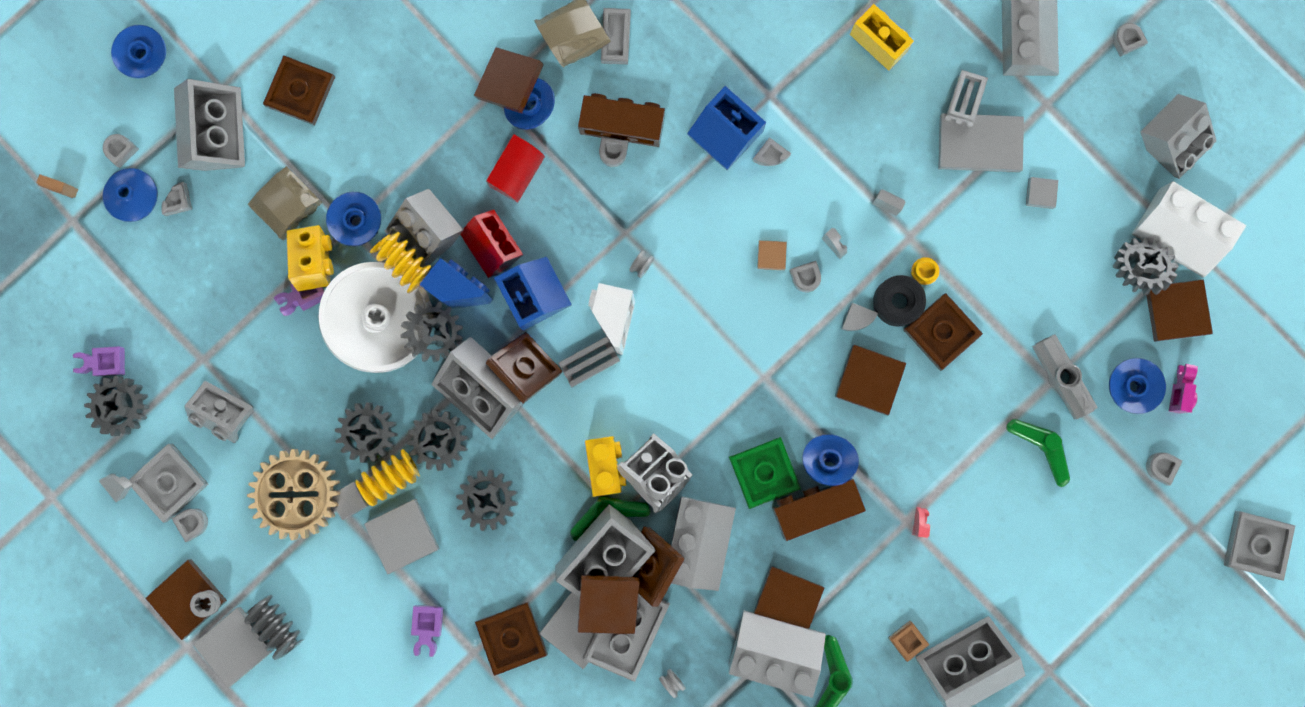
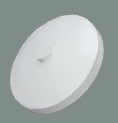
M383 262L361 263L342 271L327 286L319 306V328L328 349L347 366L370 373L393 371L405 366L416 358V356H412L414 351L412 347L407 349L404 347L409 341L408 338L404 339L400 336L407 331V329L401 327V323L409 321L405 315L409 311L415 313L414 307L419 304L424 309V303L430 301L427 292L422 286L408 294L407 290L410 284L401 286L399 282L402 276L393 278L391 275L394 268L386 270L384 268L385 263ZM427 314L422 316H425L428 319H433V314ZM432 327L429 328V330H430L429 333H428L429 336H430ZM414 329L415 338L418 341V332Z

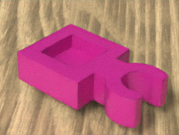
M1190 364L1178 366L1177 384H1173L1169 412L1179 414L1192 413L1198 398L1195 392L1197 385L1193 384L1198 366Z

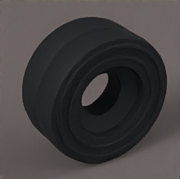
M897 275L888 278L879 285L874 294L873 306L875 312L878 313L877 316L886 324L896 327L906 326L922 315L926 306V295L918 281L909 276ZM900 293L906 297L907 304L904 308L898 309L893 305L892 297L894 294Z

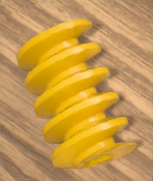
M400 232L389 234L380 240L370 250V253L378 252L376 260L379 262L386 260L384 264L386 270L394 268L391 275L393 278L402 276L399 282L401 286L410 284L407 293L410 294L420 286L419 284L426 277L432 266L421 267L420 265L424 259L422 256L416 259L412 258L416 249L413 248L406 251L405 247L408 241L397 242L401 234Z
M404 449L400 450L402 459L399 460L395 455H391V465L382 460L381 471L372 466V476L363 471L361 472L363 481H355L360 494L370 506L377 505L378 499L382 501L387 499V493L391 495L396 494L397 487L405 489L407 481L411 484L415 483L417 480L416 475L420 477L415 462Z

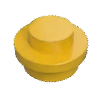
M923 257L914 262L911 268V275L921 285H929L937 280L939 266L933 259Z

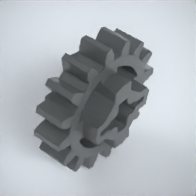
M1133 238L1130 243L1125 242L1114 256L1116 261L1113 264V268L1119 269L1115 275L1116 278L1123 277L1125 279L1122 284L1123 286L1129 284L1133 286L1132 292L1142 289L1143 294L1147 295L1152 290L1157 295L1162 289L1164 291L1167 290L1178 274L1175 271L1178 265L1171 263L1175 255L1166 254L1167 246L1159 248L1158 241L1156 240L1153 244H1149L1147 238H1143L1140 243L1136 238Z
M427 301L424 303V309L419 304L414 307L415 313L409 311L405 315L409 321L401 323V327L407 329V331L400 336L404 339L408 338L409 341L404 346L405 349L412 347L414 349L413 357L419 353L422 354L423 362H426L430 356L433 362H438L440 355L446 359L450 354L448 350L452 351L457 347L454 342H460L463 338L457 335V332L463 329V326L455 324L459 316L451 317L449 314L452 308L448 307L442 310L441 302L432 307L431 302ZM427 314H433L437 317L433 319H428L427 317L422 316ZM445 323L448 326L449 334L446 333ZM431 327L435 328L433 337L428 335L429 328ZM414 329L418 332V341L415 338ZM433 344L442 347L436 350L427 349L429 345Z
M114 376L113 379L103 378V385L95 383L93 386L96 392L87 393V396L92 399L91 403L84 404V407L91 409V412L85 415L86 418L94 419L91 427L100 428V434L110 433L111 436H120L121 433L122 435L131 434V428L139 429L141 426L138 420L147 419V416L142 414L143 410L150 409L149 405L143 404V400L148 398V394L139 393L143 386L133 385V379H124L120 376ZM126 417L128 418V419L125 420L123 423H121L122 420H123V418H126Z
M366 402L364 408L361 404L357 403L355 404V411L351 409L345 410L347 418H338V421L343 425L342 428L335 429V432L341 433V437L335 441L345 445L341 449L342 453L351 452L350 460H356L360 456V463H367L369 456L372 462L378 461V454L381 456L388 455L386 447L394 448L395 445L390 439L391 437H397L398 434L392 432L391 428L395 427L397 423L388 421L392 415L390 412L382 414L383 406L377 405L373 410V403ZM359 417V421L354 426H351L353 421ZM375 417H377L380 420L383 429H381L377 425ZM368 429L377 434L365 436L361 433H356V431ZM350 436L356 441V447L352 444ZM382 439L381 443L373 449L374 443Z
M433 410L432 417L428 413H423L424 421L414 420L417 429L408 431L410 435L414 436L413 440L407 441V445H414V449L409 453L410 456L418 455L419 458L416 463L419 465L427 462L426 469L431 470L434 464H436L437 471H442L444 464L449 468L454 467L453 459L462 461L463 458L459 454L460 451H468V448L463 445V441L469 440V436L462 435V432L467 427L465 425H457L460 420L457 416L450 420V412L447 411L443 413L442 417L438 410ZM436 422H444L451 428L442 430ZM425 429L426 435L424 441L421 442V435ZM435 435L446 436L440 441L441 446L430 445L436 440ZM456 438L455 447L453 451H451L450 446L452 440ZM430 451L436 452L440 459H433L426 453Z
M482 470L477 471V479L469 475L467 479L470 484L460 485V488L464 490V494L456 495V498L463 502V504L457 506V510H465L462 520L470 518V527L472 528L479 523L481 531H485L488 524H490L492 530H496L498 521L503 526L506 525L507 520L505 516L513 517L515 513L510 508L511 506L518 505V502L512 500V496L518 494V492L515 490L510 491L509 489L513 483L512 480L503 482L505 474L500 473L497 477H494V470H489L487 476H485ZM484 481L491 482L487 489L482 490L475 487ZM501 489L505 494V503L500 498L499 492ZM491 494L490 500L495 505L484 506L485 501L480 495ZM470 498L474 501V511L471 509L470 506ZM489 511L499 513L495 518L484 519V516Z

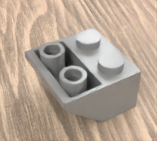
M1177 94L1140 132L1146 150L1178 179L1191 169L1217 141L1206 103Z
M430 189L406 198L385 230L387 235L396 232L401 233L397 242L400 243L407 240L408 244L405 250L416 249L412 258L416 259L422 256L424 259L420 265L421 267L431 264L448 250L463 231L462 227Z

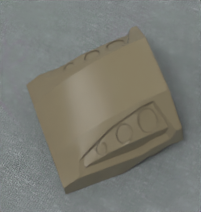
M573 0L542 19L534 20L538 30L562 67L575 63L579 59L589 57L611 42L586 0Z
M286 166L255 194L248 205L284 241L287 238V230L297 229L299 223L305 217L307 218L308 215L313 214L317 206H320L323 202Z

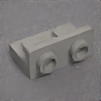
M207 381L203 382L184 406L188 416L187 419L191 424L198 428L204 426L211 430L212 434L222 441L228 439L233 443H236L239 439L237 432L254 412L253 406Z

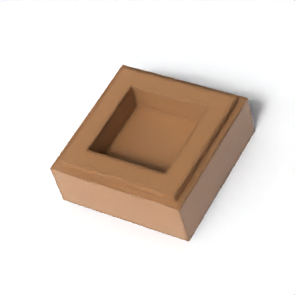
M39 174L36 182L43 188L70 198H75L78 189L71 185Z
M759 240L757 269L785 271L787 242Z
M911 621L888 637L907 662L929 646V643Z

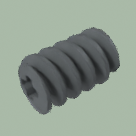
M268 595L246 613L248 615L244 622L246 625L256 622L251 629L252 633L263 631L258 640L260 642L270 640L265 649L267 651L277 649L272 656L274 660H277L287 655L303 640H296L300 630L289 632L293 622L282 623L286 613L283 612L276 615L275 612L280 605L277 603L269 606L268 603L273 596Z

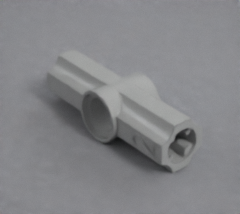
M1055 334L1032 346L1048 374L1049 384L1058 391L1073 419L1086 416L1098 408L1082 381L1081 370L1072 364ZM1062 370H1065L1069 375L1067 384L1063 383L1060 379Z

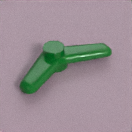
M1012 419L1006 425L1008 432L1038 446L1044 452L1057 486L1064 487L1070 482L1062 439L1056 432L1017 419Z
M601 496L570 530V535L574 541H577L608 505H611L625 517H647L651 512L649 505L645 502Z
M826 635L824 650L830 678L829 685L816 707H837L852 688L853 678L837 638Z

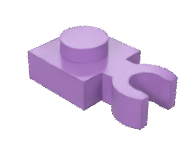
M291 284L292 292L279 293L274 299L279 305L287 302L279 310L284 316H288L295 311L297 306H300L305 311L320 303L325 290L323 287L297 291L293 284Z
M124 347L92 348V356L81 352L73 354V358L84 360V365L81 368L73 369L75 373L87 374L92 371V376L125 375Z
M413 606L411 635L419 636V641L416 642L413 649L415 656L421 654L422 645L429 647V657H433L436 654L437 645L433 637L441 636L443 607Z

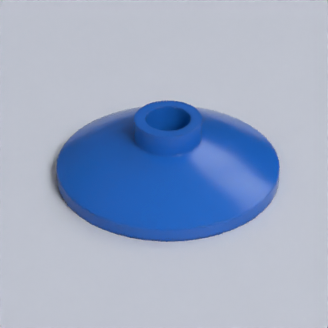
M133 25L125 28L116 36L112 44L111 56L116 68L124 75L131 78H145L156 73L163 65L166 57V45L161 35L153 28L145 25ZM146 51L144 57L140 58V54Z
M538 78L522 113L504 108L507 120L514 127L523 130L540 126L549 118L555 104L554 92L546 81Z
M127 168L114 173L107 180L103 189L105 208L113 217L125 222L139 221L148 216L154 209L158 197L154 180L147 173L134 168ZM128 189L129 194L126 197H123L124 191Z
M347 192L338 196L330 204L326 214L327 228L332 237L338 242L347 246H360L371 241L378 233L381 226V212L377 203L368 195L361 192ZM355 217H360L361 219L358 225L352 224V220Z
M1132 358L1121 362L1114 368L1109 379V392L1115 404L1122 410L1132 414H1144L1154 410L1161 404L1166 393V381L1162 371L1153 362L1142 358ZM1132 381L1137 385L1135 392L1130 389Z
M828 434L815 437L805 446L802 462L805 471L813 480L824 485L836 486L844 484L854 477L859 466V457L856 449L849 441L840 436ZM831 462L834 466H827L824 463Z

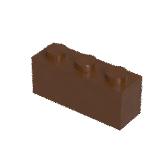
M592 93L591 96L584 95L578 123L579 133L581 135L599 138L604 136L628 140L629 143L660 147L665 108H660L659 104L653 102H645L644 105L636 104L628 98L611 100L607 99L605 95Z
M854 479L841 485L828 486L823 489H819L818 485L802 491L804 496L794 500L792 495L776 501L778 506L772 508L785 541L866 511Z

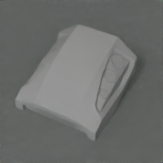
M654 433L640 449L617 467L620 474L653 507L655 513L667 506L680 493L693 475L688 471L685 462L678 458L676 452Z

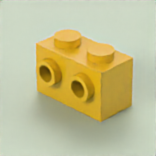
M875 4L854 23L850 36L888 71L908 52L914 42L906 31L895 24Z
M320 225L287 230L288 279L297 291L327 287L330 284V275L334 273L333 264L329 258V251H332V241L329 235H325Z
M614 436L585 440L593 497L621 493L622 486H626V479L617 469L618 458H622L620 441L615 442Z

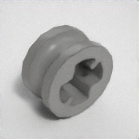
M644 250L639 253L629 269L631 272L636 271L639 278L644 276L654 261V257H647Z
M211 590L199 592L191 599V611L198 617L213 615L220 608V597ZM209 598L211 603H208V605H211V608L202 609L200 605L203 602H200V600Z
M671 669L667 671V676L659 678L662 685L674 698L678 696L677 692L679 690L684 691L686 689L685 685Z

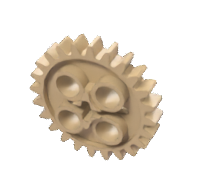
M291 449L290 456L287 451H280V459L276 455H270L269 460L271 464L261 462L260 466L263 472H253L258 481L248 484L255 488V492L247 494V497L255 499V502L249 505L248 508H257L258 512L252 518H262L263 521L259 527L266 528L270 526L269 535H274L279 531V539H285L288 534L290 540H297L299 534L302 539L309 538V531L313 534L319 533L318 525L322 527L329 525L325 517H335L334 512L330 509L331 507L339 506V504L333 501L332 498L340 495V492L333 490V487L339 484L340 481H331L330 477L336 471H326L325 469L329 462L322 461L318 463L319 454H314L309 459L310 453L308 450H303L300 456L298 449ZM280 473L285 477V484L282 488L276 484V477ZM307 473H310L313 477V484L309 488L305 486L303 481ZM291 491L318 492L317 497L272 498L270 494L271 492ZM279 501L285 506V512L282 516L276 512V505ZM306 501L311 502L313 505V512L309 516L303 510Z

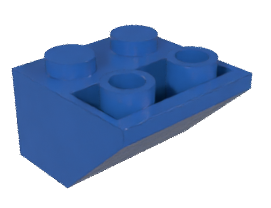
M724 86L706 105L687 135L722 167L728 170L764 132L766 121L728 87Z
M547 256L517 265L494 277L515 320L523 331L572 306Z
M440 258L419 284L452 309L486 305L493 301L488 295L490 289L474 276L470 280L466 277L469 273L452 259L447 263Z

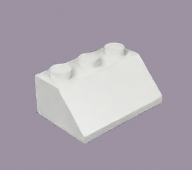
M1173 181L1158 190L1132 235L1140 240L1147 238L1149 244H1153L1156 240L1158 241L1159 248L1167 246V255H1175L1174 260L1199 276L1206 277L1233 249L1247 225Z
M599 283L597 290L592 289L588 306L591 307L590 310H592L597 322L617 354L623 355L635 306L634 294L632 290Z

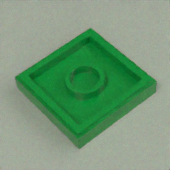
M781 437L729 457L748 509L801 489Z

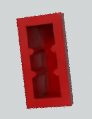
M513 134L486 182L490 188L518 203L545 156L533 145Z
M494 209L474 216L460 234L488 278L505 270L523 255Z

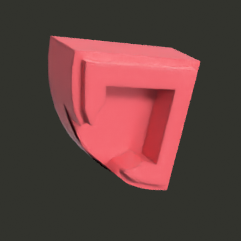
M916 507L912 535L924 538L929 537L930 525L927 524L929 512L926 508Z

